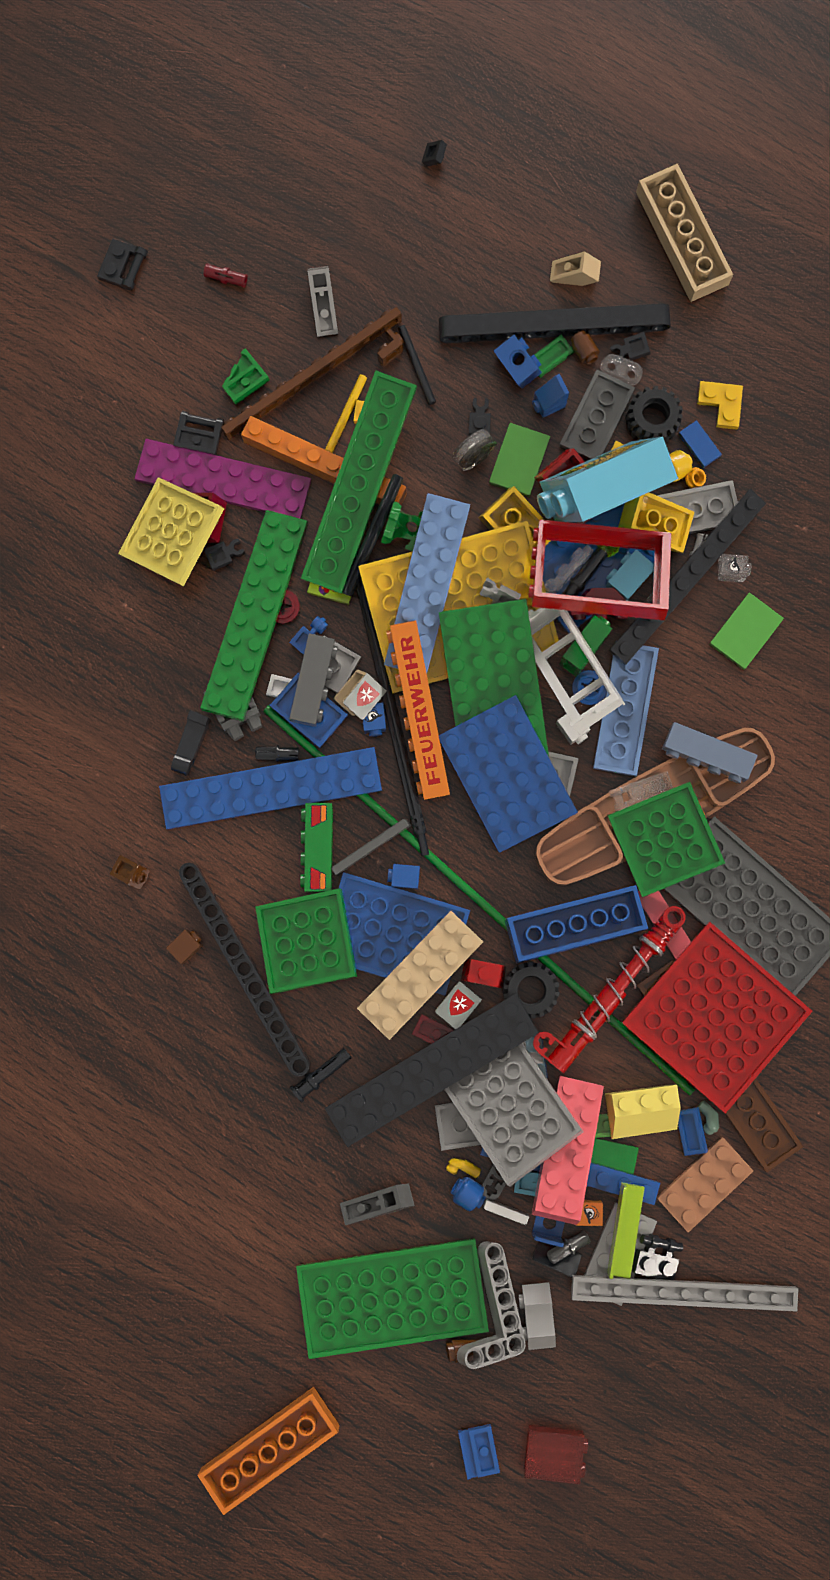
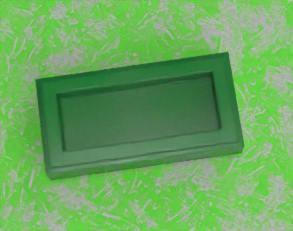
M562 335L534 354L542 364L539 366L542 372L539 375L540 378L574 354L573 348Z

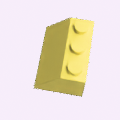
M662 1085L605 1094L611 1139L677 1130L680 1114L677 1085Z

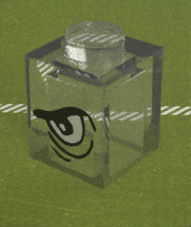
M722 554L718 562V580L744 582L747 576L751 574L752 565L748 563V556Z

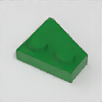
M246 348L242 350V357L237 365L234 364L230 376L226 378L222 385L223 390L235 405L270 381L268 375Z

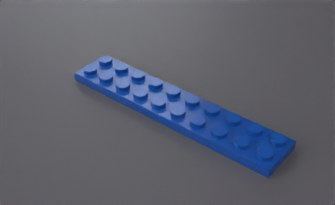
M374 747L159 786L166 829L305 805V803H318L382 791Z

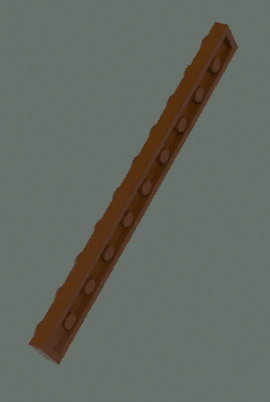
M395 307L392 310H386L380 316L381 318L375 322L367 323L362 331L357 334H351L346 339V342L340 346L332 347L323 358H316L307 369L297 371L291 380L281 382L275 391L270 394H264L259 398V402L253 406L248 405L241 411L240 415L226 420L221 428L228 441L244 430L250 416L260 420L385 334L389 328L392 329L401 323L402 314L399 309Z

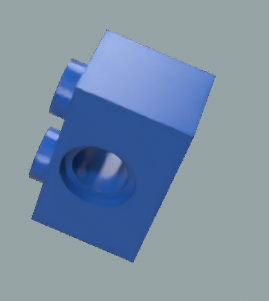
M513 335L496 348L494 352L516 383L523 388L542 373L539 369V366L542 364L535 355L530 356L526 350L529 346L521 337L518 340ZM518 356H524V362L521 365H515V360Z

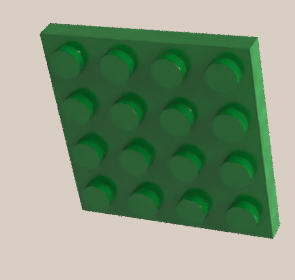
M690 782L608 815L642 898L725 864Z
M339 888L255 906L270 994L357 977L342 889Z

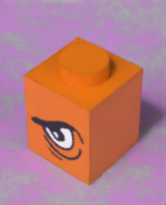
M584 1200L581 1221L575 1226H603V1202L601 1200Z

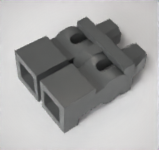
M251 697L243 722L215 714L223 730L234 741L244 737L240 726L248 723L252 732L262 728L261 714L253 697Z

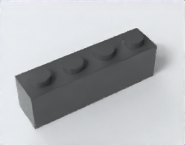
M314 634L308 635L290 714V722L316 727L317 722L322 721L324 710L320 709L321 702L327 699L329 688H325L326 680H331L333 667H330L331 658H336L338 646L334 645L335 639Z

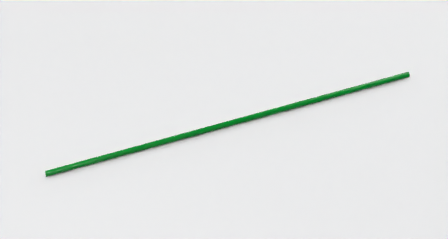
M270 706L264 709L263 712L314 758L325 756ZM368 794L357 795L360 800L390 827L398 823L394 817ZM407 829L401 832L399 835L420 853L417 838ZM429 850V855L424 857L507 931L506 918ZM548 956L537 958L588 1005L592 1003L594 997ZM611 1014L609 1016L610 1022L608 1023L689 1096L695 1091L694 1087L614 1015Z

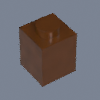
M184 930L166 949L180 964H185L203 947L200 943L202 939L194 930L191 932Z

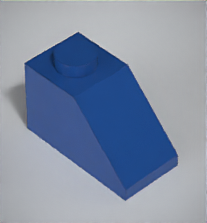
M560 374L554 376L534 393L533 407L537 413L540 412L543 418L566 407L569 391Z

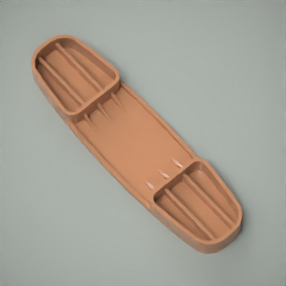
M742 728L716 738L758 755L749 779L745 782L741 781L740 784L730 781L727 775L722 773L720 775L712 774L707 771V767L699 765V767L692 766L686 763L687 759L679 757L678 759L672 758L610 791L560 823L540 839L536 847L535 858L542 874L549 882L555 885L566 886L625 862L626 858L608 815L687 782L691 783L707 818L754 787L771 773L775 763V755L768 740L761 732L753 728Z

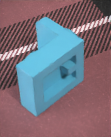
M531 1171L515 1183L514 1192L535 1196L539 1172Z

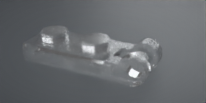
M588 545L583 549L579 547L571 556L573 560L568 565L564 563L556 572L558 576L555 579L546 581V593L556 594L591 557L593 549Z
M668 771L609 790V793L614 798L615 810L620 811L673 789V785ZM627 792L630 800L624 802L622 793Z

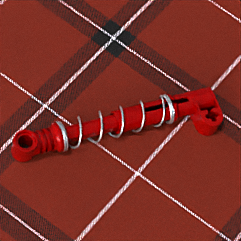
M678 906L668 907L658 919L659 923L656 922L654 924L656 927L652 926V932L648 931V933L642 934L639 938L642 948L633 946L634 951L637 953L629 964L620 962V966L623 969L622 973L616 980L606 978L608 983L598 995H593L594 1000L585 1011H580V1018L572 1021L570 1024L571 1029L561 1041L548 1032H540L535 1036L533 1046L537 1053L563 1074L566 1072L585 1046L597 1038L596 1033L605 1022H610L609 1016L617 1006L623 1005L622 1000L627 995L624 990L626 988L636 989L633 979L638 972L649 973V967L646 962L652 955L661 957L665 952V946L667 945L665 942L669 943V937L673 938L672 933L676 934L685 922V913ZM669 913H676L679 916L677 924H672L668 921ZM644 965L647 967V971L641 970ZM631 981L634 984V988L628 986ZM597 1010L600 1012L598 1017L594 1016ZM590 1018H595V1021L590 1025L588 1022ZM580 1031L584 1032L575 1046H572L570 1043ZM546 1037L549 1038L548 1044L550 1046L555 1041L558 1043V1046L549 1057L544 1055L548 1050L546 1047L543 1049L539 1048L540 1042L538 1040L540 1038L543 1040Z

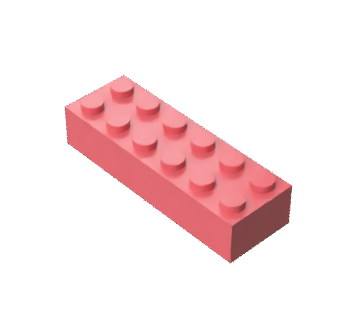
M559 1076L556 1081L555 1091L584 1132L541 1163L531 1215L574 1225L581 1221L604 1086Z

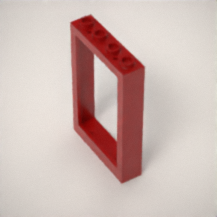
M539 520L538 528H534L533 541H537L536 547H532L531 560H535V566L531 565L530 579H534L533 585H529L528 598H532L531 607L665 620L669 607L671 533ZM546 540L654 551L652 604L542 593Z

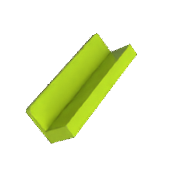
M621 1182L607 1268L609 1279H613V1276L631 1277L644 1186Z

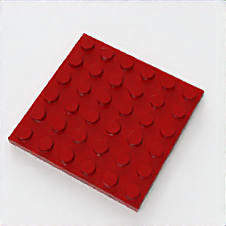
M708 922L621 1023L726 1114L812 1013V1010L716 926Z

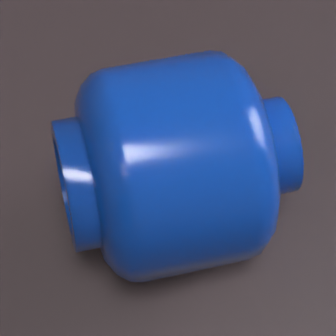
M469 1177L459 1178L451 1190L453 1202L467 1211H472L476 1207L480 1208L486 1198L483 1195L484 1187Z

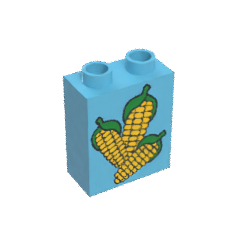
M663 436L631 441L540 481L543 492L537 495V501L541 512L547 519L553 517L554 521L583 522L677 480L678 476Z

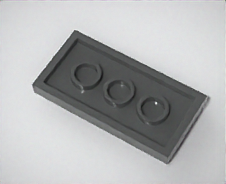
M596 370L559 447L566 450L574 448L580 457L587 460L602 455L635 387Z

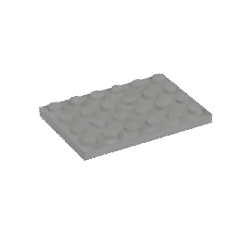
M522 1043L444 1089L508 1186H512L584 1132Z

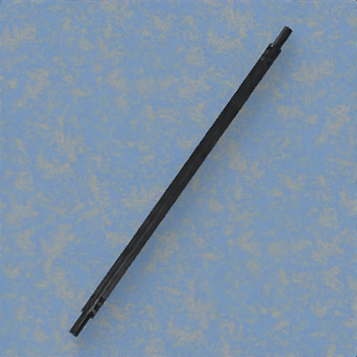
M360 578L356 587L377 680L386 690V693L382 696V701L414 836H417L421 857L429 855L425 836L427 831L395 696L392 693L363 582Z

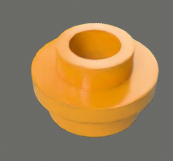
M697 467L692 468V471L685 476L686 484L691 489L702 487L706 481L705 472Z

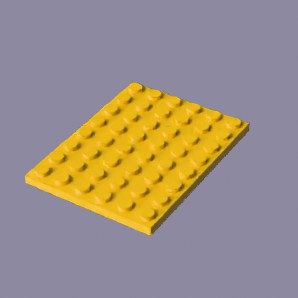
M528 520L462 538L443 611L491 604L493 599L480 595V591L487 578L494 581L497 588L504 585L520 593L519 600L527 599L528 611L532 609L535 612L539 609L531 607L532 598H528L529 585H533L534 579H530L531 565L535 566V560H531L534 543ZM412 552L358 566L384 662L389 646L386 631L390 630V625L395 623ZM544 582L542 583V593H546ZM551 621L532 635L542 652L559 641L554 621ZM439 625L427 672L428 684L448 678L441 625ZM385 665L392 693L402 691V687H397L395 674H399L398 669Z

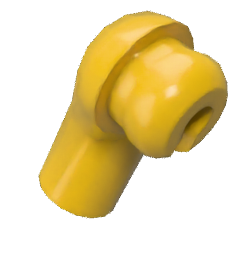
M452 1158L446 1166V1170L453 1175L457 1174L458 1169L473 1178H477L481 1172V1168L467 1160Z

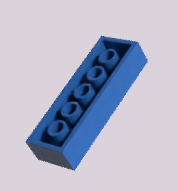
M636 885L509 917L505 920L516 964L648 929Z

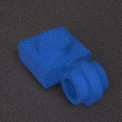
M317 616L310 624L312 627L310 631L303 626L289 643L304 655L308 635H315L317 632L322 634L327 628L328 624L325 618Z

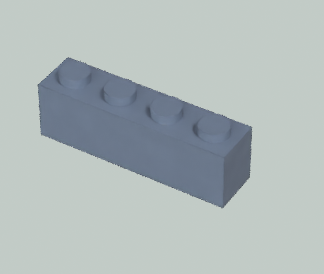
M676 722L671 725L662 750L666 751V755L675 759L682 757L687 759L686 763L692 766L699 767V765L708 768V772L715 775L722 773L729 776L728 779L739 784L741 781L745 782L749 779L758 756Z

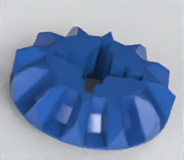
M595 671L581 672L575 678L572 687L574 695L585 688L583 685H589L592 680L595 681L599 678ZM602 685L595 692L580 700V702L587 705L601 702L607 693L605 686Z

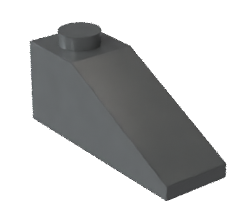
M409 1183L395 1185L340 1203L345 1225L415 1206Z

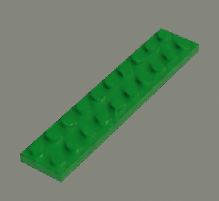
M375 370L301 579L342 594L417 385Z
M266 510L200 707L202 711L244 721L308 526L307 520Z

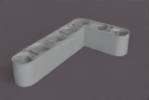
M484 1241L478 1246L477 1255L496 1335L465 1344L459 1348L457 1352L458 1362L471 1369L481 1368L520 1355L526 1346L504 1250L500 1244ZM490 1247H492L494 1250L493 1256L491 1258H489L487 1254L488 1249ZM495 1270H498L499 1276L494 1281L493 1273ZM503 1292L504 1300L502 1303H499L498 1296ZM508 1315L509 1323L504 1326V1318ZM512 1338H514L515 1344L513 1348L510 1349L509 1342ZM493 1344L494 1352L489 1356L488 1349ZM473 1351L474 1357L472 1361L468 1362L467 1356L469 1352Z

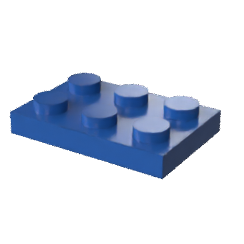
M297 673L270 704V707L318 748H321L346 719L348 714L327 697L326 701L321 702L320 709H323L324 712L322 721L317 722L316 727L290 722V714L300 675Z

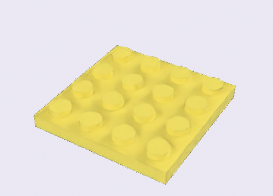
M158 477L118 554L184 586L224 508Z

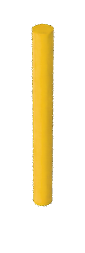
M359 375L325 450L333 453L356 404V400L367 380L366 376Z

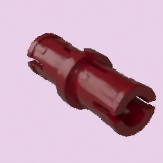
M206 263L204 267V277L219 280L225 285L230 283L243 288L246 287L248 281L247 274L232 271L226 266L221 268ZM218 273H221V274H224V275H228V276H232L233 278H230V277H227V276H223V275H220V274H218Z

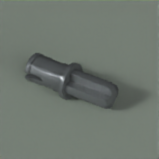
M583 1230L570 1239L565 1238L563 1240V1247L556 1246L547 1252L548 1259L555 1264L568 1255H575V1251L591 1243L588 1234Z

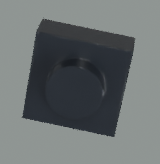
M443 140L427 143L422 163L427 167L441 164L447 144Z

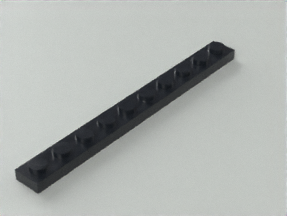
M749 489L670 579L669 607L666 618L764 507L766 502L752 489ZM636 618L608 651L626 665L664 620Z

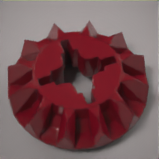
M286 590L283 601L285 605L292 607L286 608L284 615L279 611L277 623L292 622L298 615L300 608L299 600L289 590Z

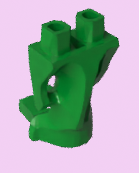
M394 501L381 543H391L395 538L410 539L405 549L413 551L423 511H420L419 515L406 514L400 511L402 506ZM409 522L415 523L417 530L414 532L409 531L407 524Z

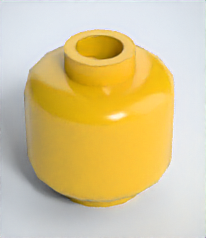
M676 450L669 454L678 479L673 482L679 481L692 471V458L681 450Z

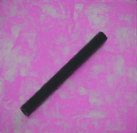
M401 325L397 329L403 339L404 346L428 405H433L436 403V399L405 325Z

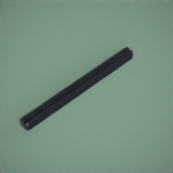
M397 474L392 475L346 580L342 593L347 596H353L361 578L358 566L367 564L401 487L403 477Z

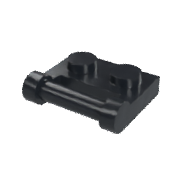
M112 238L97 275L98 279L133 291L135 286L134 280L148 251L143 247H136ZM134 255L135 257L133 259L126 279H122L123 273L126 269L130 256Z
M182 411L173 446L216 455L223 431L221 427L224 426V419L217 418L215 420ZM187 423L211 427L214 428V432L186 427Z

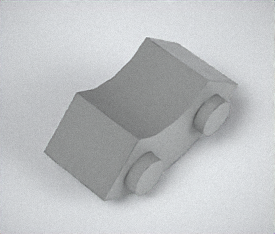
M549 1282L522 1285L523 1294L518 1295L520 1309L524 1308L526 1327H522L525 1341H528V1349L556 1347Z

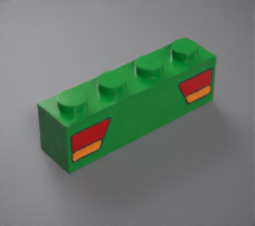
M305 803V809L301 810V821L305 822V830H301V844H305V852H301V865L305 866V874H301L300 886L304 888L306 893L332 890L331 868L333 865V804Z

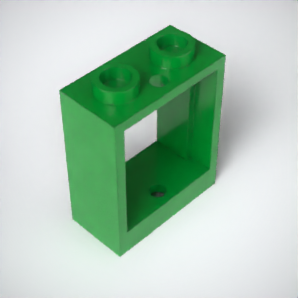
M594 616L581 632L594 654L608 638L612 628L609 621L605 618ZM575 640L563 655L559 665L577 677L589 661Z

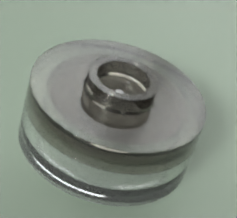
M481 429L466 438L456 448L452 457L466 471L482 463L494 450L497 442L486 429Z

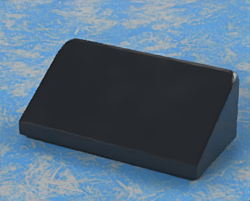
M538 1241L532 1255L534 1261L569 1277L576 1275L582 1257L581 1254L575 1252V1255H568L553 1264L548 1259L547 1252L556 1246Z

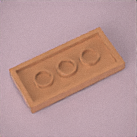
M721 1136L708 1148L707 1153H703L656 1198L680 1225L689 1232L740 1185L753 1170Z

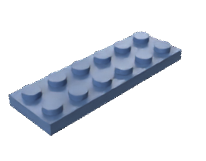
M643 645L626 665L613 655L609 679L625 705L622 704L601 719L593 769L637 776L659 648Z

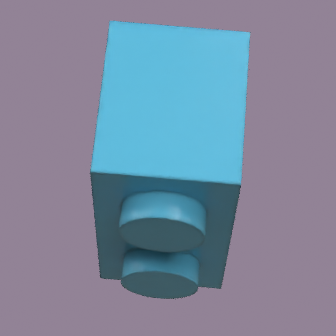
M637 549L633 554L628 552L620 561L623 565L617 571L614 568L606 577L609 581L605 587L615 588L626 600L633 595L654 570V564Z

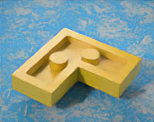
M700 381L697 404L718 407L716 427L738 429L743 386Z

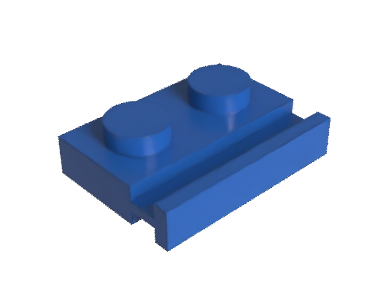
M491 1424L468 1428L463 1431L458 1430L467 1480L473 1477L500 1473Z

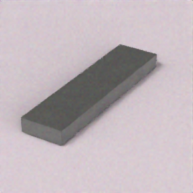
M402 819L338 862L331 869L335 875L341 874L411 826L407 819Z

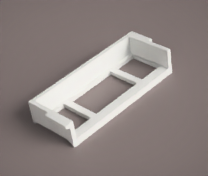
M539 608L534 612L531 609L528 612L532 635L559 616L562 617L571 632L543 652L533 637L532 640L535 661L569 716L571 720L570 725L582 736L584 730L622 704L625 705L567 610ZM573 640H576L599 678L569 698L546 659ZM604 685L610 695L580 715L574 705Z

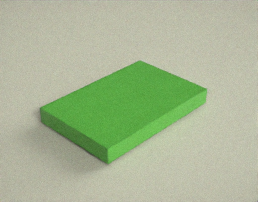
M510 423L489 484L506 490L515 486L522 495L530 497L536 480L534 477L538 474L550 436Z
M749 592L709 645L745 670L784 618Z

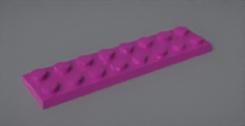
M145 439L135 475L137 482L154 485L159 477L191 493H214L228 504L261 512L269 510L302 519L311 485V478L217 455L178 448L171 444Z

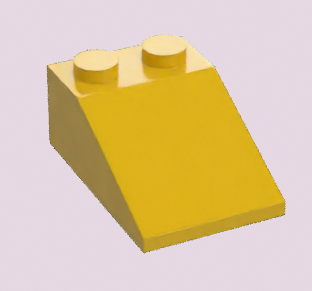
M515 486L509 488L478 517L489 530L528 520L532 539L534 528H538L539 520H544ZM546 540L545 546H546L551 540Z
M648 492L624 504L618 527L671 533V551L684 553L694 511Z

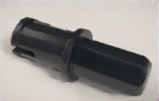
M279 745L277 747H256L255 757L260 760H276V762H279V760L298 761L299 747H279Z

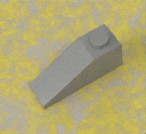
M329 267L307 269L317 337L338 334Z

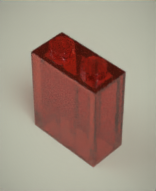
M528 1424L524 1462L525 1478L580 1485L581 1477H585L586 1463L582 1462L583 1453L587 1454L588 1439H585L583 1431Z

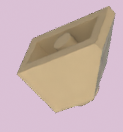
M586 252L552 261L550 281L578 286L599 282L601 261Z

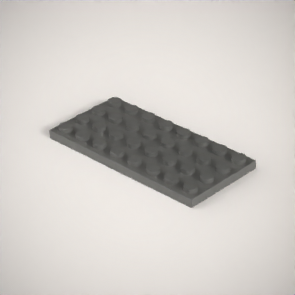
M714 816L708 824L725 864L667 887L664 890L704 926L708 922L716 926L796 996L830 957V918Z

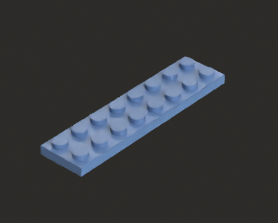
M429 493L426 497L394 623L399 624L416 620L426 673L428 672L440 625L439 612L444 610L471 505ZM390 643L384 665L398 669V666H393L391 652L395 651L393 643Z

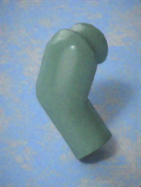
M703 1100L697 1107L706 1117V1123L703 1126L704 1132L712 1135L719 1129L718 1113Z

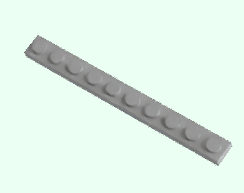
M572 1275L571 1299L577 1301L797 1311L798 1288L796 1286L622 1277L609 1279V1277Z

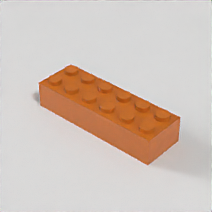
M313 1387L201 1467L197 1476L224 1515L337 1434L339 1424Z

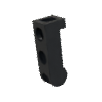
M191 710L188 713V720L171 765L172 771L185 776L189 774L192 765H194L211 722L209 717Z

